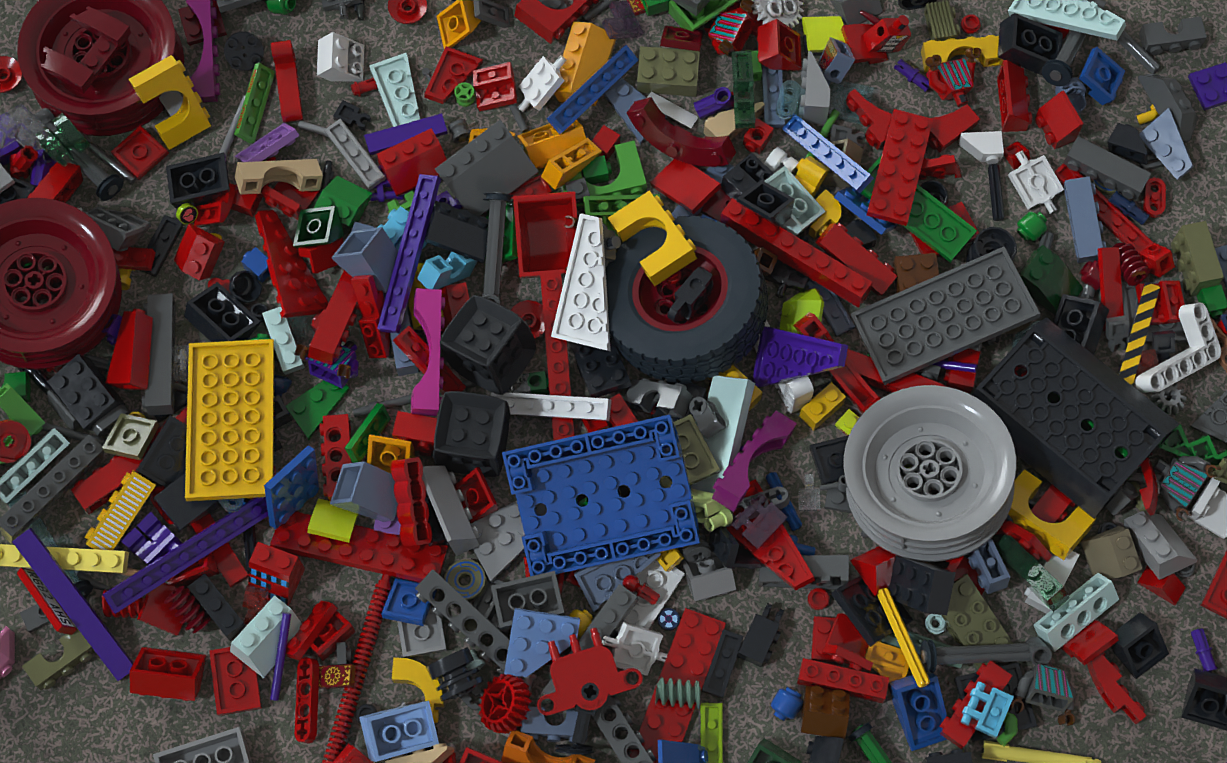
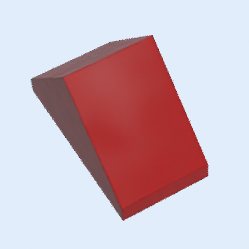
M1148 565L1137 582L1174 606L1186 588L1174 573L1159 580Z

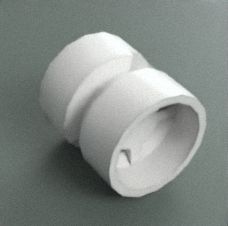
M776 147L764 164L773 173H776L785 165L795 176L798 171L796 166L799 162L793 157L788 158L786 152Z

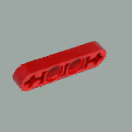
M309 657L302 658L297 666L294 733L298 742L307 744L312 743L317 735L319 663L316 659ZM307 684H310V691L306 695L305 687ZM306 706H309V714L305 717L304 709Z

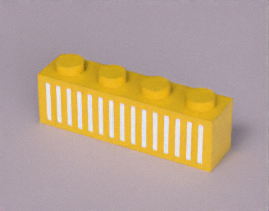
M134 470L131 474L127 472L120 482L123 484L120 491L115 490L110 497L109 502H111L109 508L107 510L103 508L98 515L97 520L99 523L95 528L91 526L84 537L87 539L86 545L97 550H114L155 488V483Z

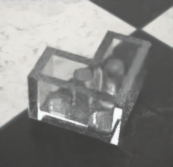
M22 103L0 115L1 149L14 141L19 142L23 147L25 145L32 146L34 150L45 145L50 129Z

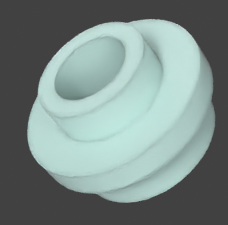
M930 614L927 616L925 628L929 633L938 635L946 629L947 623L941 615ZM932 621H938L939 627H933Z

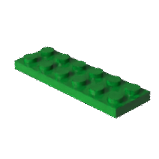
M881 156L867 171L874 179L861 192L869 200L871 199ZM917 184L908 223L904 227L951 263L976 234L977 230Z

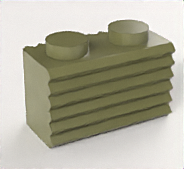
M949 0L926 4L924 15L930 39L936 41H946L950 38L957 39V36L960 35V28L954 22L956 16L955 8L950 6Z

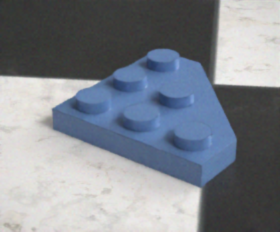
M515 608L504 674L526 678L551 660L548 646L550 641H555L559 654L571 646L569 636L576 634V637L578 636L580 618Z

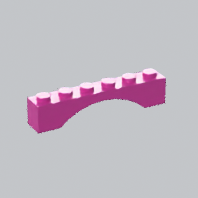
M416 288L414 294V316L426 334L429 346V362L426 373L414 387L411 394L412 414L437 416L442 397H439V389H443V377H440V369H443L444 357H440L441 329L444 330L445 318L441 317V310L445 308V297H441L442 290Z

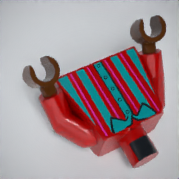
M742 0L739 8L722 12L716 17L715 21L705 23L704 29L708 32V37L712 40V46L718 55H728L730 52L739 56L755 25L747 14L752 12L750 7L755 3L754 1Z
M973 48L966 49L965 55L969 58L968 61H966V58L941 63L942 58L940 55H933L926 59L925 63L930 67L926 73L929 79V86L938 93L942 100L954 99L958 107H962L969 102L966 94L974 86L976 66L974 59L980 57V48H974V50Z

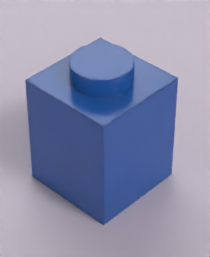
M256 247L252 251L250 250L245 253L241 261L244 269L255 274L260 283H263L270 276L266 261L268 257Z

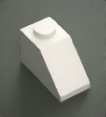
M1001 131L961 133L959 145L980 162L996 164L1001 161L1004 154Z

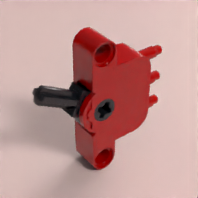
M596 627L590 629L593 647L581 650L579 640L576 634L569 636L573 653L560 657L555 641L548 642L552 659L550 675L555 692L545 694L537 701V708L543 715H552L575 707V712H578L572 742L576 744L585 743L591 715L595 716L596 709L606 702L609 695L634 689L643 680L642 674L638 669L627 668L617 671L613 655L607 647L603 646L600 633ZM629 672L637 673L638 680L635 684L627 683L626 675ZM592 685V689L596 693L595 695L591 694L590 698H587L584 688ZM544 699H551L553 701V708L550 711L541 709V702Z

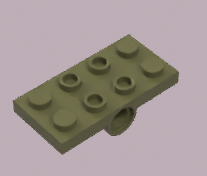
M964 574L955 580L948 614L941 615L947 623V630L954 640L961 644V646L1013 644L968 574ZM973 663L977 669L982 665V663Z

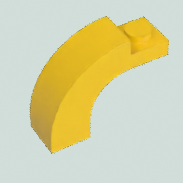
M393 657V683L411 684L418 687L424 693L425 701L430 702L434 723H438L439 710L435 708L444 707V701L440 699L443 691L436 690L440 685L439 681L432 680L426 666L420 662L408 658Z

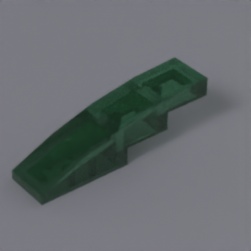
M731 51L735 129L755 128L752 51Z

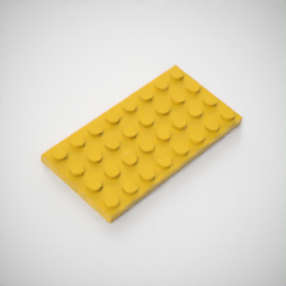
M274 339L189 343L186 501L266 497L264 485L274 477Z

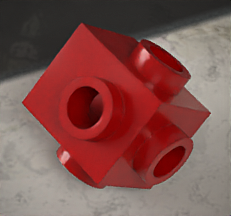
M1156 243L1149 245L1139 253L1142 261L1149 267L1150 273L1159 278L1175 267L1171 250Z

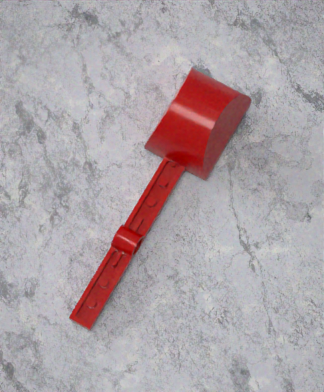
M575 191L513 196L520 279L541 278L550 395L571 396L567 340L554 338L551 335L562 292L561 276L566 275L565 268L569 263L577 227L569 229L564 226H570L573 223V220L566 219V216H572L577 219ZM552 417L553 441L574 436L573 419Z

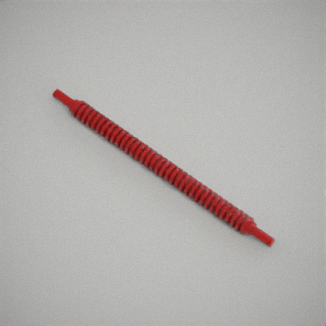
M383 574L382 579L378 581V584H375L374 588L376 589L373 590L371 597L373 600H370L371 605L368 607L370 611H367L368 616L365 617L366 621L363 624L365 627H362L361 631L363 632L360 634L362 638H359L358 642L360 643L357 644L359 649L355 650L357 654H354L353 657L356 660H352V664L356 665L354 687L344 688L343 690L346 692L342 693L344 698L340 700L343 704H339L340 709L337 710L339 715L335 717L339 721H334L333 724L336 726H333L332 730L335 732L330 733L332 737H329L328 741L331 743H327V747L331 749L325 750L329 755L324 754L323 758L327 760H322V763H333L341 753L339 751L344 749L342 746L346 745V742L343 740H347L348 736L344 734H349L347 729L351 728V725L347 723H352L353 720L351 718H354V714L351 712L356 711L354 707H357L358 703L355 701H359L358 696L361 694L358 690L363 688L361 685L364 684V680L362 679H365V674L368 671L365 668L369 667L368 663L371 661L368 657H372L371 652L374 651L372 646H375L376 642L374 641L377 640L375 635L379 634L377 630H380V625L382 624V620H380L383 619L381 613L388 598V592L391 590V583H389L391 576Z

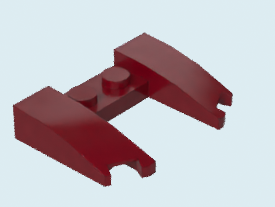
M89 6L86 7V11L78 15L73 13L69 16L70 20L99 36V39L80 63L45 47L43 54L46 55L45 64H41V69L83 94L131 34L128 25Z

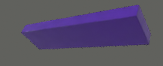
M441 113L366 134L364 137L371 156L431 128L436 137L446 135L448 132Z

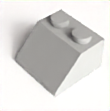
M711 550L710 557L704 561L690 562L685 558L681 561L694 601L706 600L709 597L727 594L730 591L736 590L732 569L725 567L713 550Z

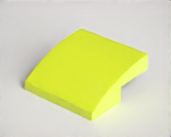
M841 16L802 17L803 34L806 35L808 51L812 53L823 52L830 37L845 43L841 31L844 25Z
M318 498L307 533L349 543L358 514L330 504L331 501Z

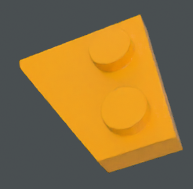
M881 642L871 647L868 646L865 659L873 662L872 668L880 676L889 677V682L907 676L909 665L900 648Z

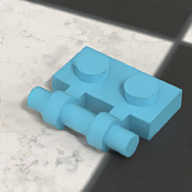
M978 681L975 689L971 690V698L968 705L962 711L961 723L969 726L971 719L978 720L975 727L976 730L996 738L1014 696L994 687L991 689L990 694L984 693L986 685ZM979 700L985 702L982 713L976 710Z

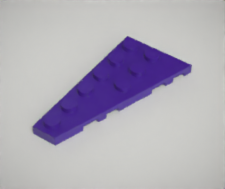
M764 326L760 335L752 382L758 388L844 367L848 345Z

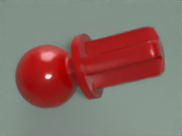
M627 575L623 579V587L630 592L636 591L637 597H641L651 605L656 604L660 595L646 586V582L642 586L635 575Z

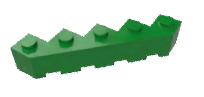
M1181 424L1159 447L1180 457L1198 456L1211 465H1219L1223 458L1227 459V450L1217 453L1209 435H1204L1188 442Z

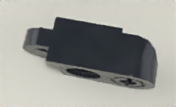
M698 267L674 294L675 302L668 312V319L674 323L681 321L683 317L690 320L704 305L714 288L710 271L704 267Z

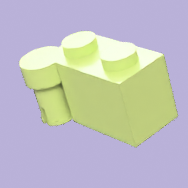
M691 489L698 522L704 523L708 531H713L720 526L725 527L732 523V513L725 506L712 499L714 493Z

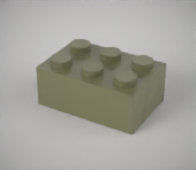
M640 46L637 91L640 93H651L652 91L655 94L696 97L700 51Z
M1206 221L1182 225L1171 242V248L1178 258L1177 268L1184 277L1183 287L1191 297L1196 296L1203 288L1219 285L1224 275Z

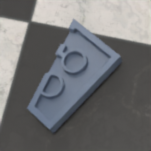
M1170 108L1166 109L1139 133L1142 141L1177 180L1181 179L1194 167Z

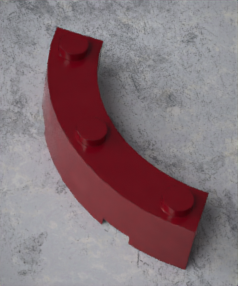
M652 97L634 101L627 111V115L637 131L652 146L676 160L697 166L713 167L729 165L736 154L728 135L721 137L705 136L701 138L693 136L691 132L677 125L673 126L670 124Z

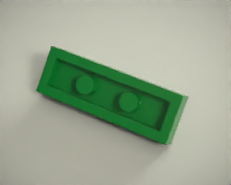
M376 403L346 445L345 450L352 463L361 462L367 454L369 435L379 436L391 420L384 404Z

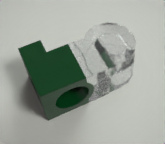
M546 372L521 374L510 388V393L550 395Z

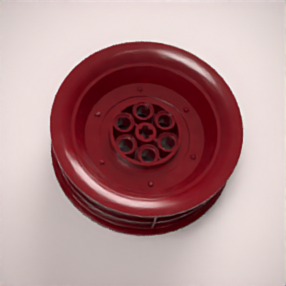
M38 0L22 24L17 44L20 70L41 108L49 109L54 115L56 123L90 136L123 134L137 129L140 125L143 126L149 123L165 109L159 99L162 94L143 103L136 94L129 78L170 55L176 61L180 60L184 66L182 43L174 28L171 15L162 0ZM89 6L125 23L130 27L131 34L104 67L103 73L97 76L83 94L41 69V64H45L46 55L43 54L45 47L80 63L99 39V36L70 20L69 16L73 13L78 15L86 11V7Z
M23 198L0 204V362L17 368L48 369L67 364L77 354L84 356L105 338L106 334L102 333L105 326L106 328L110 326L113 321L112 319L110 320L112 314L118 315L122 299L121 276L108 238L91 217L76 207L61 201L46 198ZM27 263L33 264L30 268H23ZM48 265L54 266L51 270H44ZM19 279L18 283L10 284L11 280ZM55 283H62L59 288H52ZM20 297H27L26 301L17 302ZM48 299L46 304H39L40 300Z

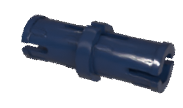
M1115 191L1108 201L1122 210L1125 216H1130L1140 225H1143L1149 217V214L1136 206L1133 200L1129 201L1118 191Z

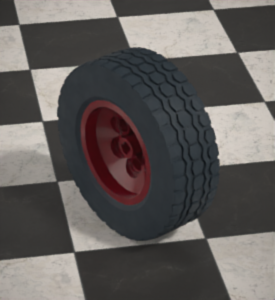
M677 216V218H674L673 223L675 226L679 224L686 234L684 238L686 240L690 239L696 247L694 253L697 257L696 260L680 269L682 277L679 282L668 284L662 281L654 286L640 264V261L657 251L664 244L667 232L659 227L642 229L627 239L626 243L623 242L617 249L615 261L608 263L605 271L609 333L620 353L631 365L639 371L641 370L644 374L651 377L653 375L654 378L663 381L666 379L668 382L678 383L680 381L681 383L692 382V380L696 382L705 380L706 377L712 378L717 376L719 372L723 373L729 370L732 365L735 366L742 360L743 356H746L752 350V345L755 346L759 334H762L766 323L768 291L758 259L751 246L740 234L731 227H727L726 224L719 221L715 222L710 218ZM698 267H704L712 274L714 282L712 293L690 320L680 324L682 321L687 320L683 317L681 321L674 323L668 319V314L664 313L669 311L674 304L675 292Z

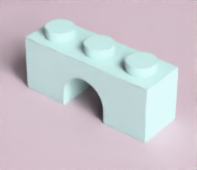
M278 307L266 311L262 315L270 337L274 339V348L282 371L286 375L305 367L300 356L294 355L297 346L287 318L281 319L280 312L282 308Z

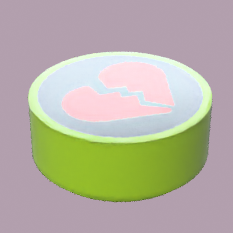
M190 203L182 204L176 211L177 219L183 224L193 223L198 216L197 209Z

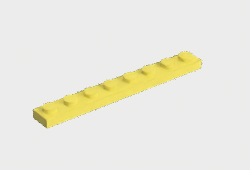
M0 544V567L31 568L15 545ZM46 547L63 570L127 574L129 552Z

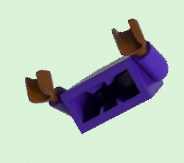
M347 341L344 345H341V355L339 359L335 358L332 365L309 358V348L307 346L298 344L294 355L300 356L302 360H308L309 372L315 377L343 388L349 378H356L358 376L359 362L355 352L357 346L352 341Z

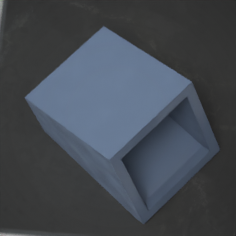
M383 227L356 230L351 232L332 256V259L352 277L373 275L377 291L387 293L398 250Z
M365 461L343 464L330 504L381 522L394 521V518L397 516L398 505L394 496L395 481L392 474Z

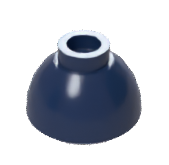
M274 375V398L277 396L281 398L282 394L289 390L292 384L291 378Z

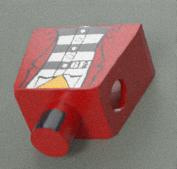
M900 15L898 18H884L863 34V38L868 52H899L911 37L908 26L909 19L904 15Z

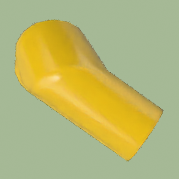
M1153 104L1150 106L1151 111L1136 115L1139 125L1159 117Z

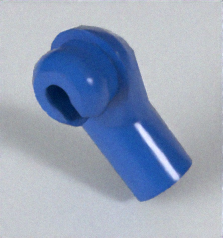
M790 535L801 555H815V547L797 543V536Z

